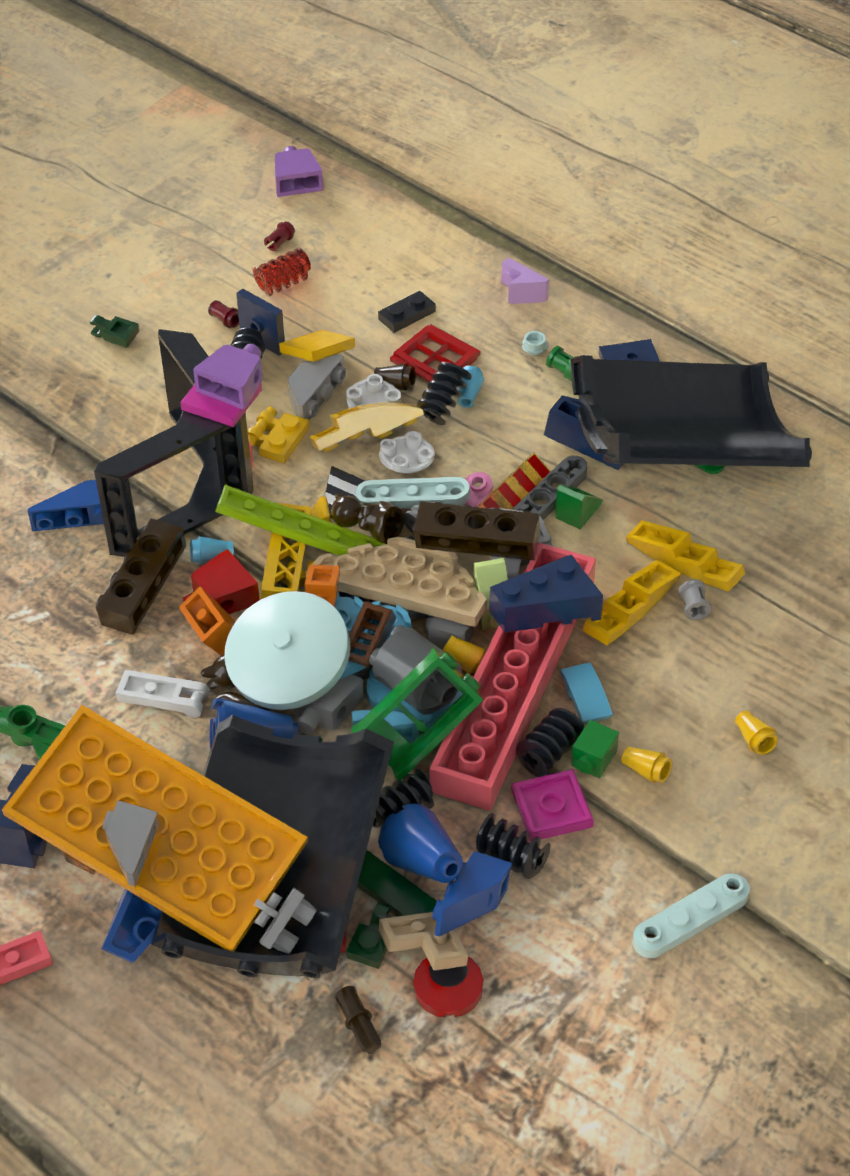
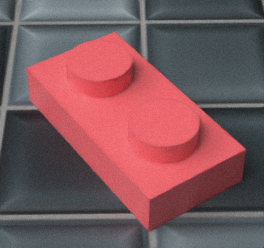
M40 930L0 945V985L53 965Z

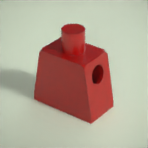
M228 549L192 573L193 592L183 597L184 602L201 586L229 615L249 608L260 601L258 582Z

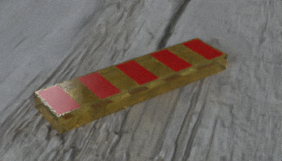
M533 452L476 507L513 510L551 471Z

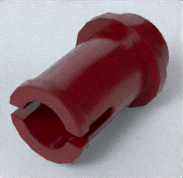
M287 221L280 222L277 225V229L265 237V246L273 242L267 248L271 251H276L286 240H291L294 237V226Z
M214 300L209 305V315L222 321L225 327L234 328L239 325L238 309L234 307L229 308L217 300Z

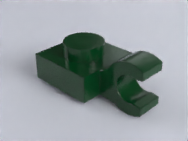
M94 315L90 321L91 325H95L91 335L98 338L103 337L104 341L126 348L139 333V323L117 316L110 321L102 316Z
M377 902L369 926L361 923L358 924L346 950L347 959L379 969L388 950L378 930L379 920L391 918V915H388L390 906Z

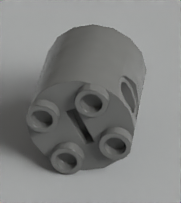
M398 625L392 630L390 638L385 641L383 646L372 652L369 663L373 666L374 678L393 690L431 653L430 650L433 647L441 655L444 652L412 628ZM458 663L459 666L456 669L462 674L461 664ZM435 669L404 701L423 715L432 714L444 705L449 704L456 696L458 689Z

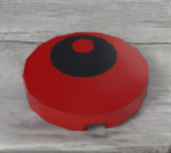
M469 956L467 966L433 970L428 958H425L415 970L413 981L416 1000L425 1011L437 1017L445 1018V1015H455V1017L465 1015L476 1007L482 998L484 979L480 967Z

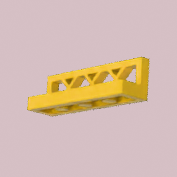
M278 503L311 515V507ZM271 532L260 600L274 594L299 590L306 544L298 541L289 546L284 541L285 536ZM290 556L296 563L286 568L280 561ZM286 578L292 584V589L276 587V584L281 579Z

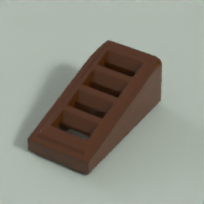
M364 601L349 634L350 656L348 661L370 668L369 658L372 652L382 647L396 621V616L392 609ZM371 619L379 621V626L370 623ZM365 629H369L375 631L376 633L375 635H371L364 633ZM361 638L364 640L371 641V644L369 646L359 643L358 641ZM354 648L366 651L365 657L352 653Z

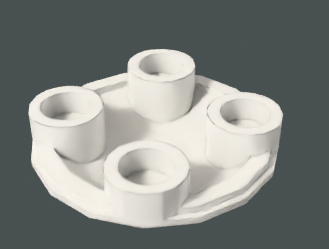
M371 374L366 380L355 383L347 389L346 400L349 408L370 403H400L401 392L394 385L384 381L380 375Z
M409 431L405 436L384 439L380 442L379 458L381 463L395 472H419L429 467L434 461L435 451L433 446L422 439L420 432Z

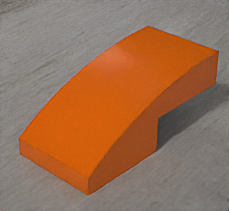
M309 564L305 580V592L319 596L335 607L340 566Z

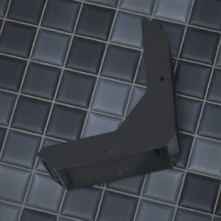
M163 329L158 331L169 414L176 425L98 463L94 471L110 555L125 557L126 552L133 548L137 541L138 533L142 529L137 528L129 478L191 447L203 463V468L188 504L157 520L182 527L185 535L223 515L215 511L225 485L250 494L253 493L254 486L246 412L236 425L231 427L181 410L180 402L195 385L193 369L209 357L192 333Z

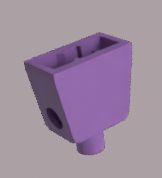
M288 146L283 152L275 154L277 197L323 191L322 169L310 149L297 150L294 146Z
M228 344L220 347L193 369L196 392L244 410L263 378L260 349L254 344H247L243 350Z

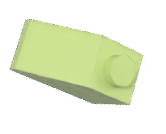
M504 558L474 563L475 588L479 593L482 592L487 599V609L479 620L482 630L498 628L499 626L489 612L490 587L508 580Z

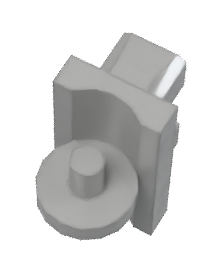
M293 888L279 911L275 909L282 897L274 892L266 904L259 899L256 900L254 905L262 911L255 920V923L264 927L270 916L274 918L259 940L262 945L268 949L274 947L287 954L291 952L299 938L284 929L290 917L292 916L307 926L317 911L308 901L303 899L304 894Z

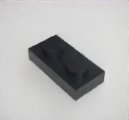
M418 291L378 311V320L395 333L435 313L436 303L423 292Z

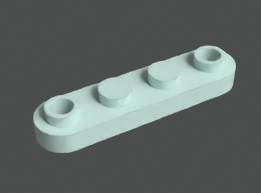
M462 477L368 480L357 486L355 495L362 504H377L380 501H385L402 509L412 508L415 505H419L420 502L464 505L469 501L471 491L468 481Z
M729 873L722 875L640 923L635 928L633 934V947L635 951L646 958L659 957L742 908L748 901L750 891L748 882L738 874ZM728 887H735V888H737V889H736V890H732V889H730V888H728ZM646 934H653L656 937L649 938L646 936Z

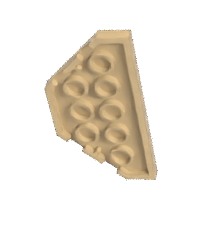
M398 536L387 539V544L373 547L369 543L349 548L348 554L333 557L331 553L320 555L313 563L314 565L340 566L338 591L394 606L397 604L407 610L454 621L463 625L475 627L487 609V599L482 592L479 593L477 591L475 581L466 568H462L458 563V556L455 552L416 548L415 540Z

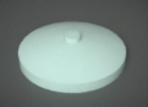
M299 591L274 594L253 604L235 622L225 646L226 669L237 690L254 704L276 710L302 707L325 695L341 678L350 656L349 633L336 608L319 596Z

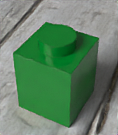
M589 720L573 745L571 766L577 768L582 773L601 778L617 753L619 732Z

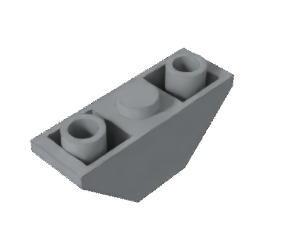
M343 355L328 356L315 362H301L288 378L289 398L296 416L307 420L315 417L323 402L328 400L336 386L344 381L346 368H344Z

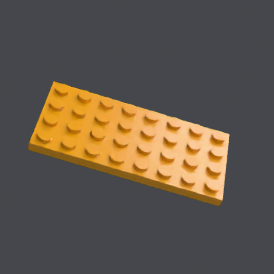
M84 705L79 707L2 809L4 816L225 950L232 952L236 950L262 911L254 905L256 900L259 899L265 904L268 902L308 842L307 836ZM118 800L158 813L159 827L136 887L128 884L108 844L106 831L103 830L106 814L109 810L114 811Z

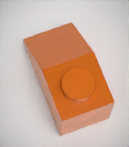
M200 586L179 608L201 641L219 655H223L228 635L235 624V620Z

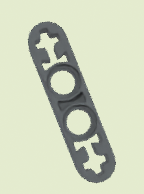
M574 455L566 457L513 510L537 513L544 520L556 509L557 488H553L551 484L562 483L565 486L577 488L587 477L586 460ZM537 499H545L548 501V503L545 505H538L534 503V501Z

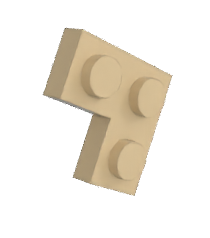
M433 912L379 920L378 930L389 952L423 948L433 970L467 966L468 953L455 929L441 936L434 935L436 920L432 919Z

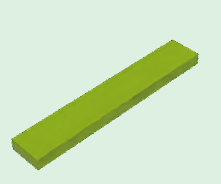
M227 485L223 488L215 511L338 556L348 554L349 548L369 543L373 547L385 545L373 537L340 527L334 523Z

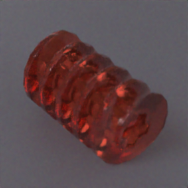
M298 247L293 252H287L285 256L280 255L276 260L272 259L268 263L254 267L253 276L260 289L270 297L273 295V289L279 293L282 291V285L287 289L291 287V282L295 285L298 284L300 281L299 277L303 281L307 280L311 263L306 252Z

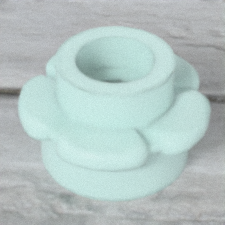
M538 331L528 332L522 341V349L533 356L543 353V350L548 348L545 335Z

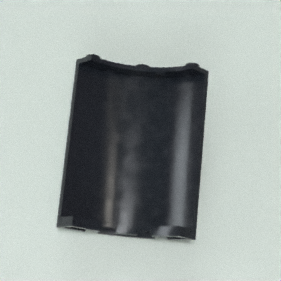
M581 355L571 359L573 394L579 395L581 405L577 409L581 428L593 451L596 454H602L604 456L603 460L606 462L618 464L810 467V460L812 458L810 438H800L789 432L775 411L768 385L769 373L767 371V362L739 365L593 359V356Z
M232 715L218 723L203 776L308 837L307 844L274 891V893L282 897L275 910L279 911L294 888L304 894L303 899L308 901L317 911L307 926L292 916L290 917L284 929L299 939L289 954L279 951L274 947L268 949L259 942L274 919L272 916H270L264 927H261L254 921L236 950L232 952L225 950L161 911L151 945L161 948V953L168 957L178 959L184 956L213 965L237 969L239 974L247 977H257L258 973L320 978L321 974L336 970L394 741L368 729L351 734L338 735L335 742H322L323 739L320 736L293 733L292 739L274 736V731L271 728Z

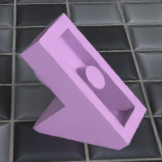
M509 257L502 262L501 283L509 287L508 303H536L548 300V278Z

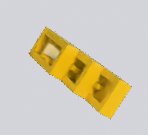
M641 520L626 536L628 543L651 558L663 562L690 578L700 580L704 584L728 592L745 575L744 565L718 558L716 548L692 542L689 532Z
M655 560L625 579L622 590L605 600L601 620L591 621V618L585 621L583 632L603 644L609 645L644 617L680 579L681 573L663 562Z

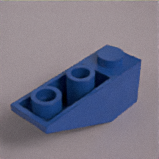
M96 480L84 481L28 508L32 532L104 524Z
M474 851L467 863L463 862L462 871L456 880L448 883L444 900L439 899L434 907L432 919L436 920L434 935L441 936L497 909L508 890L512 863Z

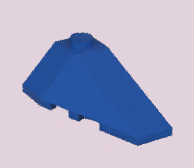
M124 889L101 949L130 963H134L152 943L161 910Z

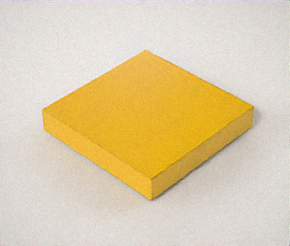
M321 329L281 342L279 346L282 354L315 362L353 349L355 347V338Z

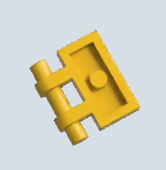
M269 406L258 415L255 426L248 429V439L252 447L254 445L259 447L260 456L285 464L309 430V420L285 412L280 419L274 418L277 410ZM265 429L271 431L268 435L262 434Z

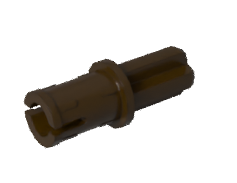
M346 986L340 989L335 997L346 1018L345 1026L347 1029L352 1030L361 1050L372 1054L382 1044L371 1022L372 1013L364 1008L354 986Z

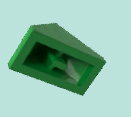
M559 484L556 499V519L581 530L601 506L603 499L579 488Z

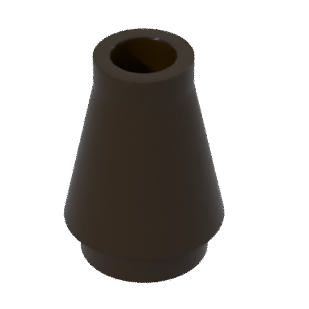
M408 363L376 367L374 370V374L380 375L384 381L394 385L395 388L406 391L415 385L416 371L414 366H409Z

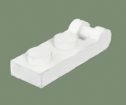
M125 670L115 694L119 702L183 712L191 718H198L203 710L202 701L207 699L210 689L206 684L197 681ZM183 695H189L191 697L185 698L183 697Z

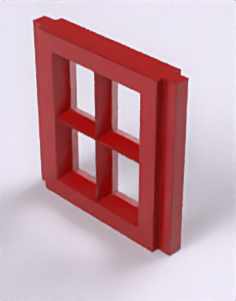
M430 324L394 351L390 357V362L396 365L408 363L409 366H414L416 376L429 383L433 380V374L437 372V370L429 367L435 360L440 363L449 362L463 368L473 364L477 357L481 355V351ZM430 339L442 347L434 352L422 344ZM414 350H418L429 357L424 362H420L409 354ZM450 350L461 356V358L454 363L443 357L442 354Z

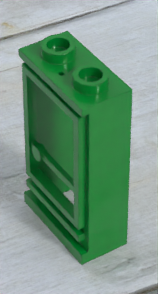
M434 647L430 650L431 653L358 724L356 723L351 728L352 733L368 729L394 741L388 765L392 768L395 778L398 780H402L406 774L483 701L478 691L481 685L469 673L463 676L456 669L459 664L446 651L441 655ZM437 669L462 695L430 727L426 728L425 722L418 720L401 702L429 674ZM396 707L416 724L417 730L423 731L412 744L384 719Z

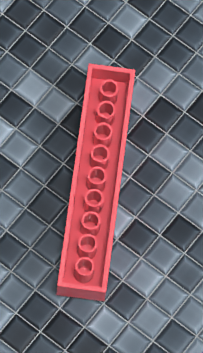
M538 543L535 560H530L524 573L572 555L594 583L596 558ZM573 619L572 624L562 625V621L543 623V628L504 632L498 626L474 676V679L481 685L478 691L483 701L444 738L429 769L430 784L434 794L488 811L492 810L517 755L516 748L518 743L524 739L578 619Z

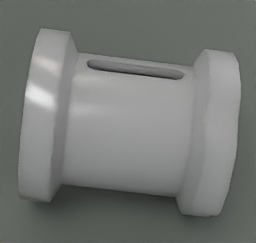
M692 580L680 586L679 594L686 605L684 608L686 617L690 620H700L707 617L711 613L712 607L705 598L704 583L700 580Z

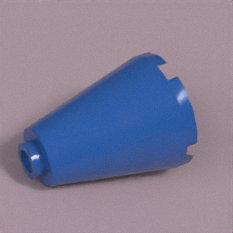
M222 698L213 700L211 710H217V717L210 719V749L218 723L232 715L271 728L274 731V736L292 739L293 733L298 734V724L293 723L291 716Z
M407 804L402 806L404 809L396 815L392 813L387 817L380 829L378 844L384 859L389 864L441 883L451 882L459 876L463 868V858L436 815L429 808L421 804Z

